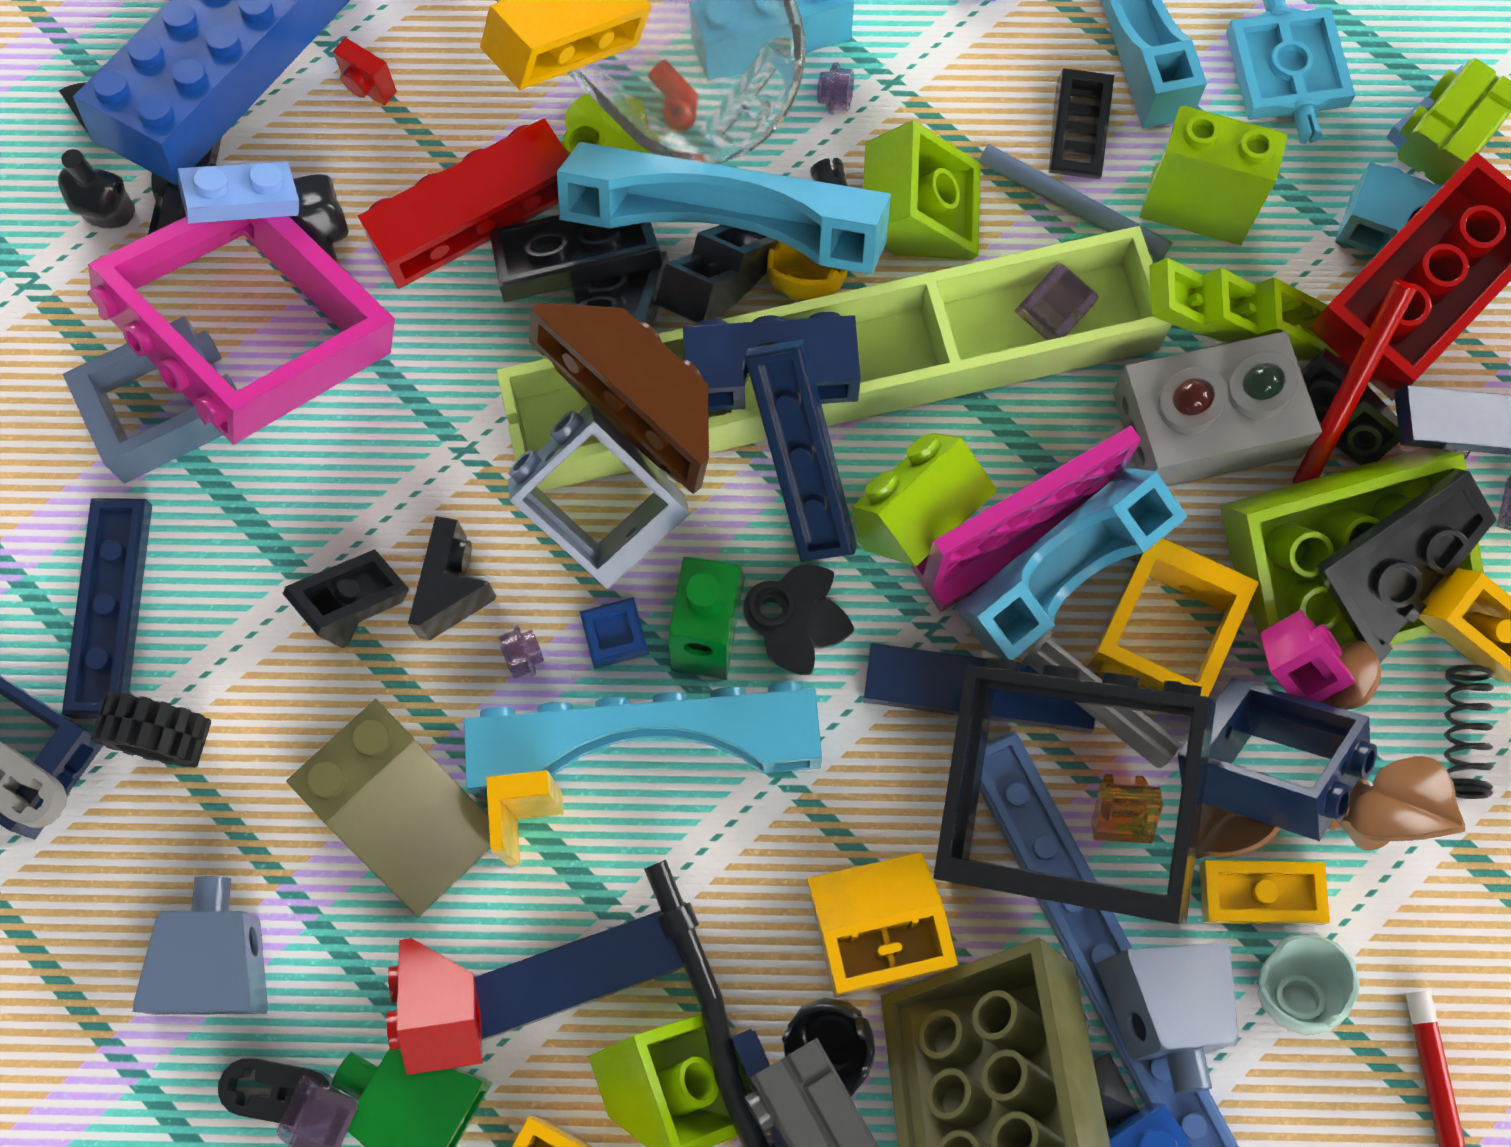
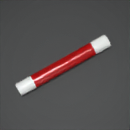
M1431 990L1405 993L1439 1147H1466Z

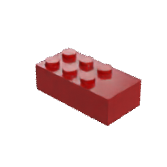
M1475 152L1328 304L1308 329L1351 365L1394 280H1402L1415 286L1417 290L1369 381L1393 401L1395 399L1394 391L1406 385H1412L1511 281V180Z

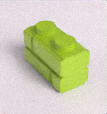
M1477 58L1470 59L1458 74L1449 69L1428 96L1435 101L1434 105L1430 110L1420 105L1400 131V134L1405 136L1407 140L1397 153L1398 160L1418 173L1423 171L1425 177L1435 184H1445L1475 152L1479 154L1511 113V80L1505 76H1496L1494 69Z

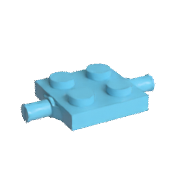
M1263 0L1265 13L1257 17L1231 20L1226 31L1248 120L1275 116H1292L1297 127L1299 142L1306 144L1309 139V143H1313L1322 137L1316 112L1349 107L1356 96L1332 9L1324 8L1305 11L1287 7L1285 0Z

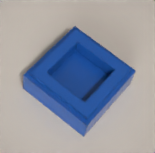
M634 597L579 612L594 669L649 655Z

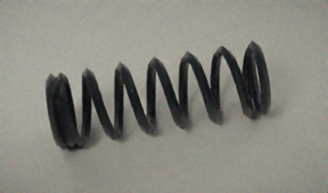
M1479 665L1452 666L1445 671V678L1455 687L1445 693V698L1456 706L1446 711L1444 716L1456 726L1449 728L1444 733V737L1455 744V746L1446 750L1444 757L1449 762L1455 764V766L1448 768L1447 771L1450 775L1452 772L1466 769L1491 770L1493 768L1491 764L1469 763L1450 756V753L1464 749L1491 750L1493 748L1491 744L1463 742L1452 738L1450 733L1464 729L1485 731L1493 729L1494 727L1489 723H1466L1451 717V713L1465 709L1490 711L1494 707L1489 703L1460 702L1451 698V694L1461 690L1491 691L1494 687L1488 683L1465 684L1454 679L1481 681L1491 678L1494 672L1488 667ZM1463 670H1474L1488 674L1474 676L1455 673ZM1451 777L1457 798L1483 799L1493 795V785L1487 781L1465 778L1455 779Z

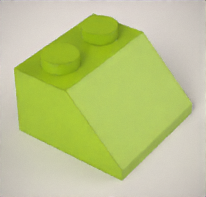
M911 120L865 142L863 189L891 193L887 242L884 249L896 256L975 258L979 256L981 163L915 120Z
M938 433L926 434L908 447L906 450L907 457L892 471L884 472L868 483L864 490L865 495L852 506L858 543L864 551L916 567L929 555L934 540L964 523L998 491L962 437Z

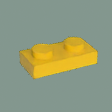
M1204 860L1199 863L1203 923L1324 925L1330 923L1325 862Z

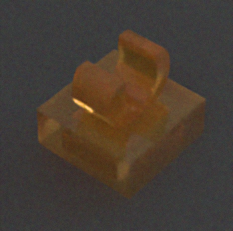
M1105 774L1102 784L1100 783L1091 821L1093 840L1152 844L1163 807L1160 787L1148 786L1146 779L1136 775L1133 785L1114 784L1113 774Z

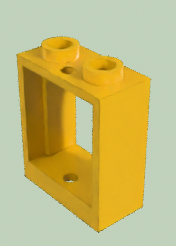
M1162 538L1145 553L1138 555L1087 666L1098 670V675L1101 679H1103V673L1130 675L1140 678L1139 688L1161 691L1164 689V681H1178L1187 685L1202 686L1201 696L1209 697L1259 582ZM1148 577L1225 612L1195 681L1117 645Z

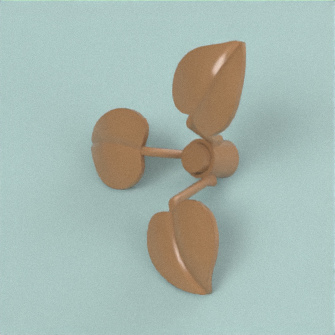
M1361 640L1339 645L1342 652L1339 659L1351 672L1355 683L1319 703L1344 710L1356 709L1366 704L1376 692L1381 677L1380 661L1372 647ZM1413 756L1388 764L1377 773L1373 786H1370L1366 779L1359 778L1352 789L1350 804L1345 816L1341 821L1333 820L1328 828L1329 830H1335L1341 826L1354 844L1363 850H1375L1385 846L1390 841L1429 839L1465 832L1466 830L1457 804L1453 781L1448 771L1439 761L1425 756ZM1203 803L1195 858L1200 859L1205 856L1229 857L1254 851L1272 840L1280 828Z

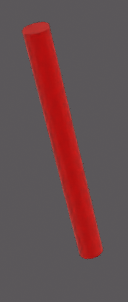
M1394 280L1320 425L1322 433L1307 450L1292 480L1293 484L1320 477L1417 290L1415 286L1402 280Z

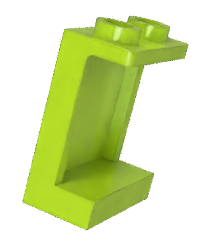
M1180 106L1162 158L1159 163L1155 164L1139 218L1241 246L1277 180L1288 138L1287 134L1192 107Z

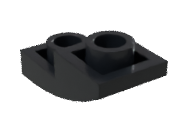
M1326 347L1301 370L1320 423H1322L1349 370V367ZM1368 385L1336 444V447L1360 466L1379 461L1400 442L1397 416Z

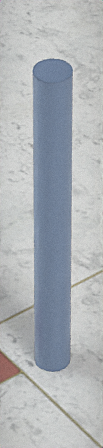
M990 144L986 146L980 157L979 162L982 165L1107 232L1140 226L1149 254L1159 260L1164 259L1173 243Z

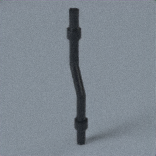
M667 861L658 862L644 869L662 912L657 918L665 938L669 939L672 937L699 1002L716 1084L742 1147H776L774 1142H767L764 1132L758 1126L744 1099L748 1094L739 1074L723 996L694 927L699 925L691 903L684 904Z

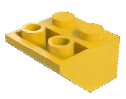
M922 852L807 878L834 998L944 973L958 966L943 903Z

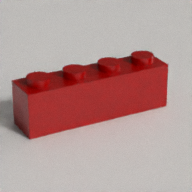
M542 118L531 125H522L514 129L508 137L485 149H477L470 152L462 161L439 173L424 176L415 186L396 196L378 200L369 210L357 216L371 245L399 290L491 240L489 233L491 230L524 223L558 205L557 171L569 155L546 119Z

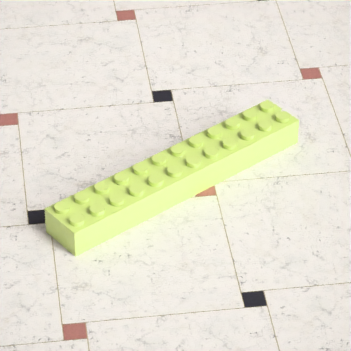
M1140 226L720 319L727 323L752 322L758 317L767 315L779 316L784 320L809 318L811 315L819 312H835L841 316L855 315L861 375L858 402L821 404L827 426L1159 351L1172 326L1168 322L1151 316L1149 265L1153 264ZM683 328L658 333L662 343L683 360ZM548 358L496 370L505 414L509 422L508 428L515 461L528 450L532 449L537 453L552 439L550 436L551 430L565 414L572 410L579 413L589 404L556 371ZM750 377L745 384V409L708 411L709 453L767 440ZM592 434L536 487L543 492L626 473L631 470Z

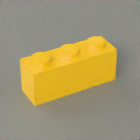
M500 0L490 5L480 48L519 90L638 46L652 6L647 0Z

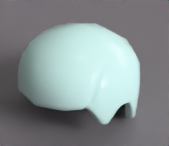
M1315 933L1290 935L1282 939L1264 962L1257 980L1259 986L1257 994L1264 1011L1278 1026L1303 1036L1331 1032L1335 1027L1339 1026L1349 1015L1358 998L1360 989L1354 960L1337 942Z

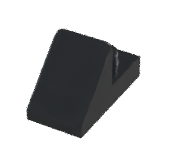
M435 516L408 621L409 626L419 639L432 640L496 599V594L489 582L458 576V573L465 574L468 569L472 544L470 540H467V536L458 520Z
M374 549L285 586L282 594L317 636L341 648H345L349 645L359 622L403 603L409 588Z

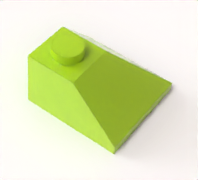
M702 1014L633 1035L588 1056L608 1117L644 1146L712 1147L738 1136L716 1084ZM734 1048L740 1077L747 1094H750L751 1092Z

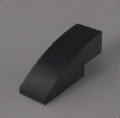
M722 224L697 233L692 254L665 264L656 305L696 323L707 319H715L736 304L766 274L769 249H775L778 240L752 231Z

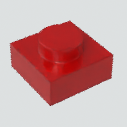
M346 37L334 49L333 55L341 71L340 80L345 87L360 98H365L367 95L385 106L397 92L387 63Z

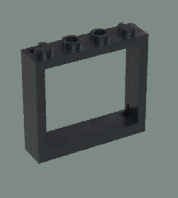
M986 658L985 667L966 664L933 879L1173 924H1186L1216 703L1210 697L1201 696L1202 686L1187 685L1178 681H1164L1163 691L1139 688L1140 678L1118 673H1103L1102 683L1079 680L1080 670L1057 665H1044L1043 674L1020 672L1021 662L1003 658L999 660ZM995 691L1191 718L1167 895L969 859Z

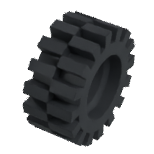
M109 692L104 695L90 740L96 744L106 746V748L123 751L122 753L132 756L137 755L143 757V759L157 760L170 765L173 763L182 767H198L211 720L205 718L200 713L191 712L189 709L171 706V703L157 702L143 696L139 698L127 693Z

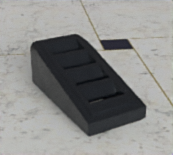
M1063 68L1057 79L1049 173L1100 179L1102 177L1115 75ZM1070 96L1095 99V106L1070 103ZM1068 114L1094 117L1093 124L1067 121ZM1066 132L1092 135V143L1066 140ZM1063 151L1091 154L1090 163L1062 160Z

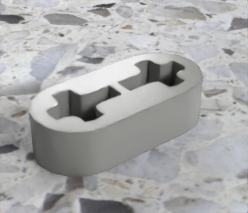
M0 742V770L6 773L0 780V813L15 822L31 828H42L52 824L61 816L66 806L67 795L64 786L58 779L14 748ZM21 785L39 791L38 795L44 801L38 809L28 807L29 802L16 793Z

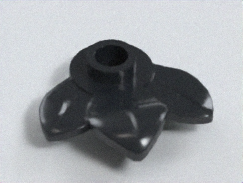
M810 564L800 565L792 568L780 581H764L755 585L745 597L743 613L748 626L754 632L764 636L768 657L777 666L790 673L811 675L815 664L814 648L822 649L835 646L850 637L854 632V626L846 613L838 605L826 598L834 579V572L832 570ZM769 602L777 603L781 607L782 613L776 618H767L761 613L762 606Z

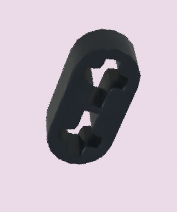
M246 1058L231 1063L223 1071L218 1083V1095L221 1104L229 1112L239 1116L296 1127L318 1126L327 1122L335 1114L340 1099V1091L332 1086L333 1078L329 1074L316 1069L264 1059ZM254 1069L256 1070L255 1081L274 1085L271 1097L265 1095L250 1096L248 1103L244 1104L245 1093L236 1090L239 1078H249ZM311 1080L315 1081L314 1092L323 1095V1102L321 1107H310L307 1116L303 1115L304 1105L302 1103L286 1100L285 1097L288 1088L295 1090L308 1089Z

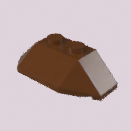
M540 302L531 308L529 343L542 356L545 355L552 362L556 371L660 470L676 482L681 483L692 494L702 488L709 460L708 383L704 381L696 366L676 356L662 343L657 332L649 324L639 322L624 308Z

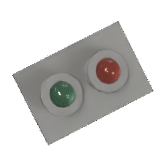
M1287 331L1125 365L1113 390V396L1124 429L1132 426L1141 438L1132 455L1136 469L1157 471L1166 486L1302 457L1322 433Z

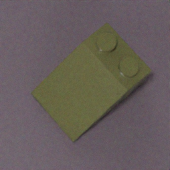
M374 699L286 780L314 813L417 917H420L491 849L489 816L377 699Z

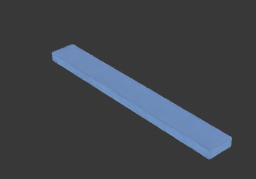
M1016 730L986 744L980 793L1021 869L1097 882ZM1036 898L1066 957L1074 963L1077 978L1144 1105L1152 1103L1166 1104L1193 1147H1239L1209 1090L1174 1094L1167 1058L1135 1061L1129 1056L1097 965L1098 962L1121 951L1133 949L1113 912Z

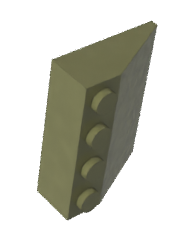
M1040 937L881 996L898 1147H1110L1075 965Z

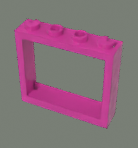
M289 216L190 224L187 223V218L184 217L88 264L91 289L88 290L87 295L98 307L99 317L103 320L110 319L123 332L124 338L133 352L138 356L145 355L159 369L165 384L175 393L181 391L195 406L202 422L205 425L211 422L233 445L391 353L395 318ZM244 235L342 332L242 389L235 391L135 289Z

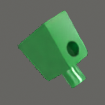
M683 557L669 628L671 671L727 680L745 580L740 565ZM688 643L702 644L711 650H695L687 645Z
M389 1049L378 1067L353 1052L349 1053L338 1067L331 1084L358 1101L346 1121L345 1129L363 1146L457 1147L489 1091L492 1082L458 1068L406 1075L401 1049Z

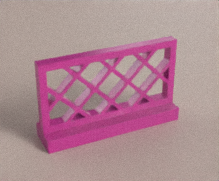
M1132 426L1127 427L934 540L929 555L916 567L911 565V569L940 613L970 596L1121 474L1141 441Z

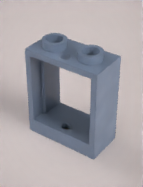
M185 316L169 323L217 371L214 363L222 358L209 333L204 330L197 334ZM127 343L63 373V377L103 464L124 484L223 436L211 422L206 425L202 422L194 406L139 434L127 438L107 392L157 369L145 355L138 356L134 353ZM228 374L223 375L222 377L235 391H238Z
M589 403L579 413L572 410L565 414L551 430L550 436L552 439L537 453L532 449L528 450L513 464L509 471L510 478L508 479L509 500L608 590L690 515L684 493L603 414ZM592 434L654 492L599 543L591 538L536 487Z

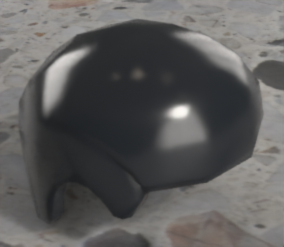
M822 998L801 1006L787 1025L788 1029L785 1030L782 1036L785 1057L818 1038L850 1097H852L867 1079L874 1063L875 1042L868 1019L863 1017L861 1010L851 1003L842 1000Z

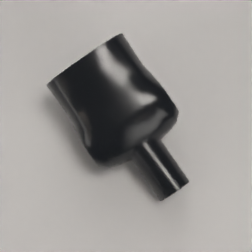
M67 150L61 158L65 168L59 173L58 185L70 212L81 215L87 223L101 228H120L127 225L133 218L135 205L124 188L122 178L114 173L92 168L79 150Z
M321 174L293 179L299 198L298 216L289 217L338 263L333 243L346 238L349 231L343 210L337 200L332 179L328 175Z

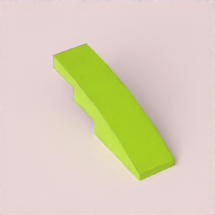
M1168 257L1149 265L1151 316L1190 332L1227 343L1287 331L1295 356L1298 358L1313 360L1325 347L1335 356L1340 357L1308 329L1328 305L1275 277L1258 284H1253L1221 267L1202 275Z

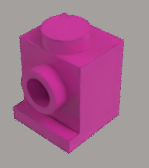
M1301 610L1260 633L1270 673L1288 694L1321 702L1355 683L1353 675L1339 659L1342 652L1332 633L1324 624L1316 627L1315 623L1308 619Z

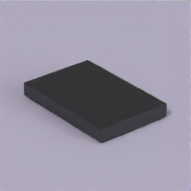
M559 215L494 229L489 232L499 287L504 302L663 266L660 249L651 223L632 224L610 229L559 220Z

